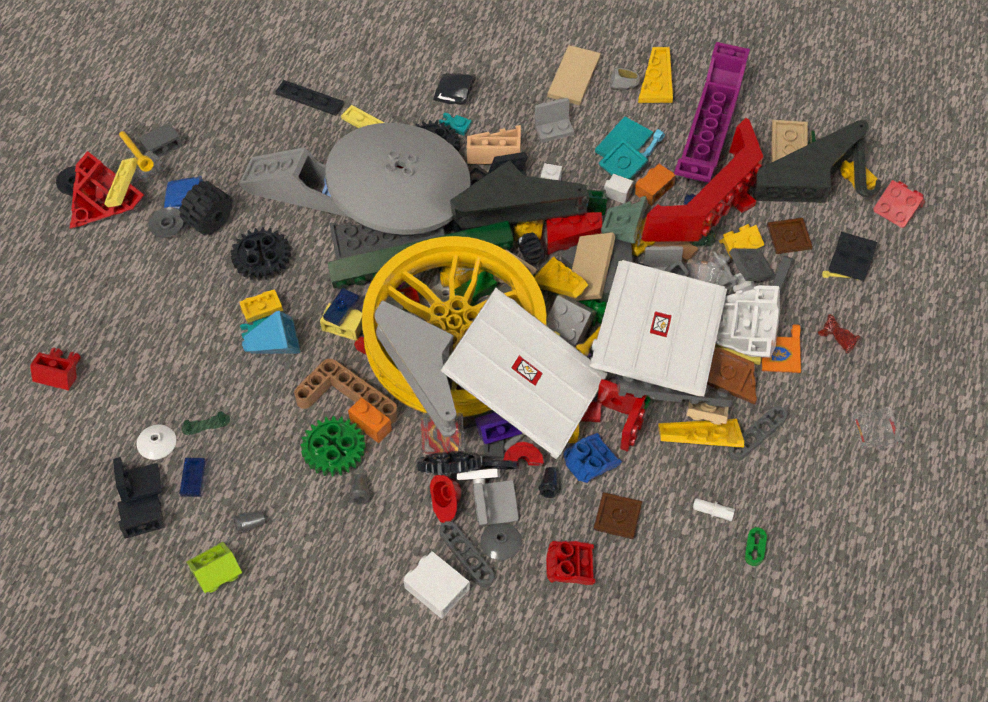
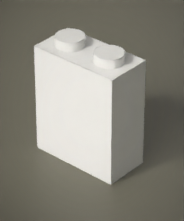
M431 552L428 556H423L418 566L414 570H410L404 577L405 589L441 619L470 590V582L434 552Z

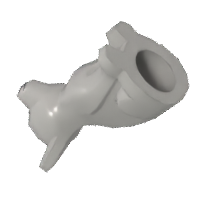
M713 251L711 265L717 268L715 273L716 285L724 286L725 289L729 290L737 285V280H739L737 276L732 275L730 267L727 265L730 261V256L717 254Z

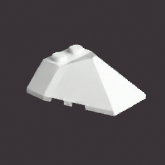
M759 285L751 290L736 291L735 294L725 296L716 344L751 357H771L776 346L780 316L779 286Z

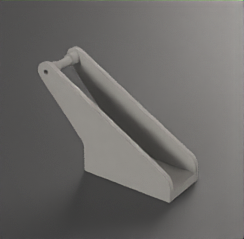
M306 147L252 157L239 182V185L251 195L349 217L336 205L332 197L307 187L301 181L303 179L325 184L326 165L319 163Z
M382 300L375 311V320L378 323L376 329L378 339L440 433L445 437L453 436L456 432L454 422L456 410L447 376L440 371L453 352V335Z

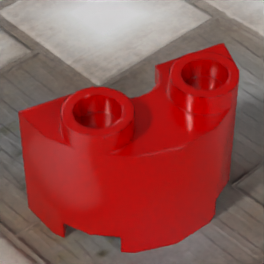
M528 442L515 443L505 452L503 461L510 460V462L516 463L518 460L524 459L530 466H542L544 463L543 455L539 449Z

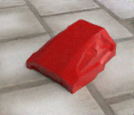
M552 541L549 544L546 555V575L551 583L557 581L583 585L595 584L592 555L594 544L578 541Z

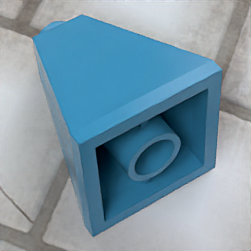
M281 311L273 313L244 336V341H242L244 351L252 354L300 353L293 317Z

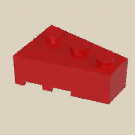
M593 212L546 219L547 255L576 246L580 236L602 234V213Z

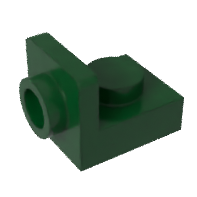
M587 190V213L601 212L602 216H604L607 205L605 192Z

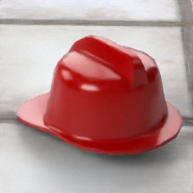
M435 475L430 483L433 511L441 523L452 521L456 515L457 503L462 494L460 485L453 478L450 479L446 475Z

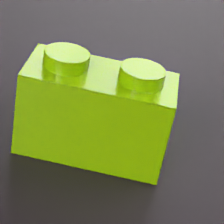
M224 542L186 561L204 593L216 591L220 587L219 585L234 581L242 573L232 551Z

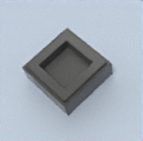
M504 439L484 444V459L504 458Z

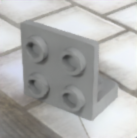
M568 98L541 103L535 106V130L541 143L574 135V130L569 120L570 101Z
M646 247L643 263L651 268L664 271L670 264L682 260L683 247Z
M512 480L488 484H473L478 526L518 521L514 483Z

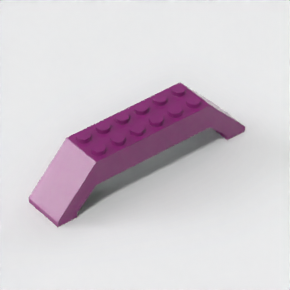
M716 42L703 92L682 157L678 159L674 175L708 183L715 177L738 102L750 49Z

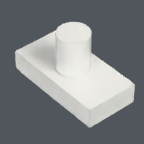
M500 469L457 473V480L473 479V484H485V478L500 477Z

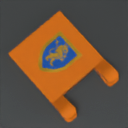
M792 325L791 337H777L776 346L771 357H761L762 371L801 373L800 325Z

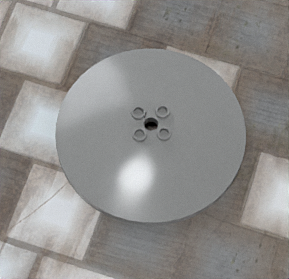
M401 123L372 124L348 133L330 151L325 169L328 191L336 205L345 214L364 226L391 234H419L446 225L453 220L450 200L470 187V174L467 165L459 152L450 143L428 130Z

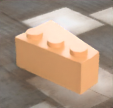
M521 125L507 131L505 128L500 129L498 133L490 134L489 132L467 136V164H492L496 156L521 152Z

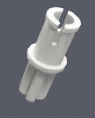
M695 499L693 504L694 510L711 514L712 518L715 516L732 521L735 511L734 508L717 504L716 501L711 503Z

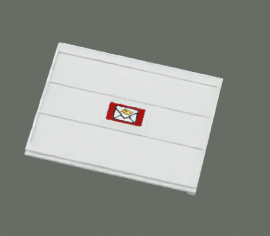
M625 260L619 261L590 366L606 372L704 397L727 289L724 286Z
M497 288L494 289L440 370L551 453L550 455L555 459L562 453L599 389L601 379H605L607 376L606 371L591 367V360Z

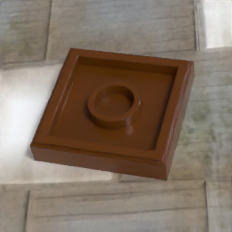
M803 218L767 223L776 254L812 250L813 246Z
M603 492L593 530L634 539L642 501Z

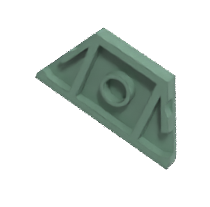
M646 196L640 197L641 202L631 205L629 201L608 209L601 228L602 234L613 232L616 236L615 239L635 243L648 203Z

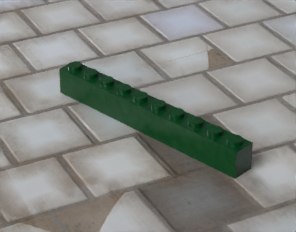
M508 221L438 236L470 237L492 243L504 250L514 248ZM425 240L327 262L333 288L345 289L350 285H363L368 281H372L378 271L392 257L402 250Z

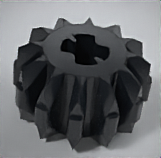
M531 232L519 237L518 247L524 260L530 265L540 262L545 254L537 235Z

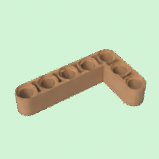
M325 359L294 391L296 403L302 409L311 407L333 386L355 403L362 397L391 420V424L398 419L397 406L394 401L334 359Z

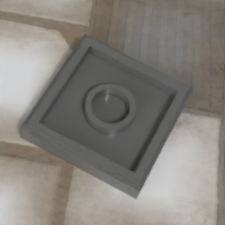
M732 248L729 254L745 281H771L775 279L776 275L760 249Z

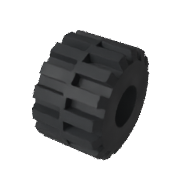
M201 181L186 193L187 195L183 198L179 209L181 212L179 214L180 218L203 235H211L218 231L230 217L233 200L230 198L231 196L211 182Z

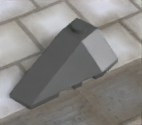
M615 239L603 296L596 300L608 302L618 262L622 260L632 262L631 243Z

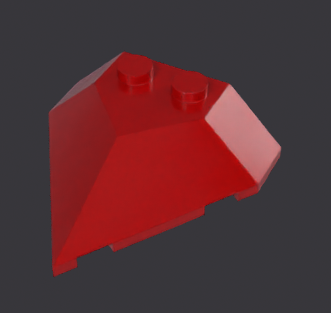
M87 151L75 168L76 177L73 188L70 229L132 210L144 197V194L129 184L122 204L107 207L104 203L116 174Z

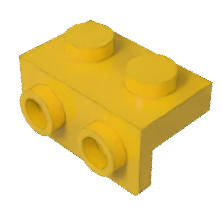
M747 224L739 228L740 232L734 234L733 231L723 234L724 238L719 240L720 244L724 243L729 256L732 248L757 249L764 246L757 225L750 227Z

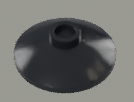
M76 166L68 167L58 174L56 186L61 193L73 195Z

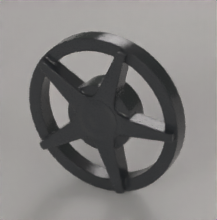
M488 459L482 462V468L512 470L518 469L519 464L510 462V460L497 461Z

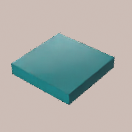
M622 138L598 164L611 176L616 174L632 180L646 166L649 160Z

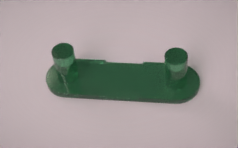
M220 411L210 419L192 422L185 420L182 426V433L192 435L203 430L224 427L229 424L230 417Z

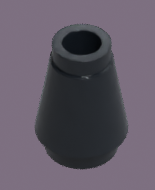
M553 467L545 469L539 485L540 494L545 498H553L559 491L557 470Z

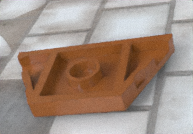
M717 347L713 353L707 385L727 390L731 395L755 405L757 397L755 392L754 362Z

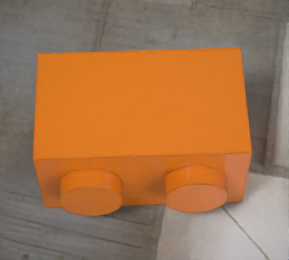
M659 163L655 168H651L644 178H640L636 182L635 195L639 198L646 196L648 204L652 206L675 185L676 175Z
M362 397L348 410L351 422L353 424L356 423L359 429L361 428L364 433L377 443H380L392 431L391 420Z

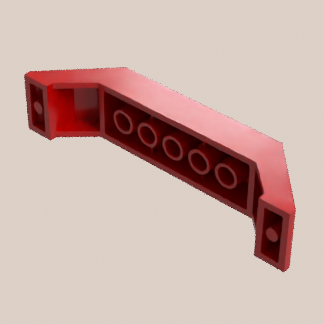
M745 118L736 127L729 151L733 154L734 158L687 205L660 206L657 204L647 214L641 240L644 242L699 241L703 236L706 237L712 226H717L721 217L726 216L732 206L735 207L742 196H746L751 186H755L757 172L763 167L761 164L763 154L748 118Z

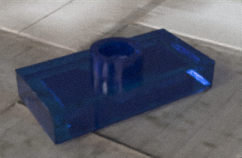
M342 288L324 313L323 319L340 327L359 300V295Z
M185 458L179 492L181 497H201L206 464L205 458Z

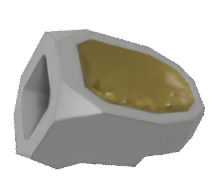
M614 68L610 78V88L620 90L634 88L639 85L640 77L632 70Z

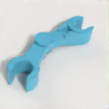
M659 129L656 130L653 136L654 140L647 147L646 151L641 153L647 158L653 153L657 143L663 140L664 132Z

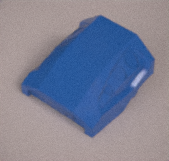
M202 176L168 182L164 208L173 207L180 209L181 202L187 195L186 193L195 184L198 185L199 182L203 181Z
M598 433L581 439L576 444L566 448L563 453L568 469L578 481L586 483L604 472L616 468L622 462L620 459H617L601 440Z

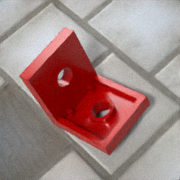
M601 379L597 402H601V406L629 415L622 430L620 449L628 452L629 447L635 445L636 433L638 430H641L644 423L643 417L646 410L644 409V401L646 395L642 396V398H636L632 393L618 396L617 384Z

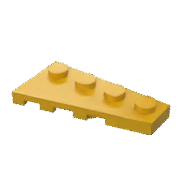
M653 47L638 103H672L670 47Z
M554 256L534 276L540 289L573 298L580 296L588 286L585 279L572 272L569 267H565Z
M727 419L726 424L722 423L719 425L713 424L709 420L658 423L661 441L744 448V439L737 419Z

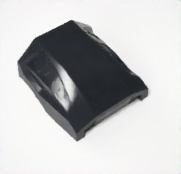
M443 74L433 100L447 104H466L467 97L476 80V74Z

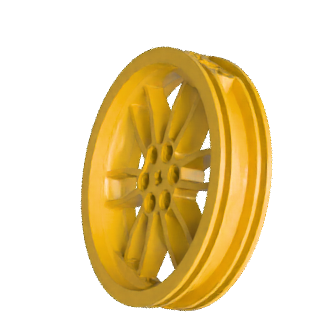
M438 237L416 243L402 250L384 264L375 275L367 290L362 309L365 351L370 367L378 381L400 402L428 414L401 372L396 368L395 363L376 334L378 323L375 320V311L382 300L386 301L389 296L409 312L452 334L453 342H455L453 344L454 351L473 322L468 319H475L487 301L485 300L475 306H470L476 290L480 269L493 274L508 284L512 291L504 294L510 299L515 300L519 306L546 326L545 302L535 278L523 263L506 250L492 243L470 237ZM452 266L449 276V300L442 302L427 285L415 278L414 275L436 267ZM457 266L474 268L471 283L464 297L455 296L454 281ZM406 281L425 297L431 305L430 308L410 300L397 291L396 288ZM459 307L461 310H454V308ZM437 313H442L443 315H442V316H437V315H435V314H437ZM452 381L450 391L456 410V417L472 416L492 410L467 390H456L457 383Z

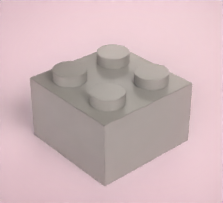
M558 295L546 319V326L553 332L560 333L561 338L575 347L583 342L597 311L566 295Z

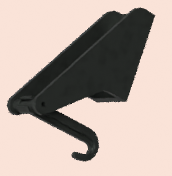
M858 120L763 166L757 172L756 184L752 191L753 198L756 201L825 203L831 188V176L842 166L843 161H848L852 156L854 160V184L857 193L862 197H874L880 191L881 181L879 179L876 180L874 190H868L866 187L864 137L869 129L868 123L865 120Z

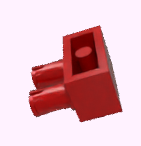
M55 347L51 349L49 354L39 352L30 364L32 382L69 391L77 378L76 365L81 360V356L78 353L70 352L67 359L61 358L63 355L62 350L59 348L56 350Z

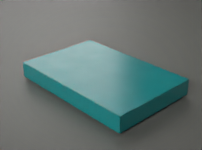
M624 116L595 148V153L605 157L622 138L637 151H640L651 139L654 132Z

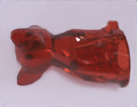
M831 314L828 315L823 329L818 332L820 336L834 335L836 341L842 346L846 354L856 346L857 341L861 337L852 334L847 329L841 328L835 317Z

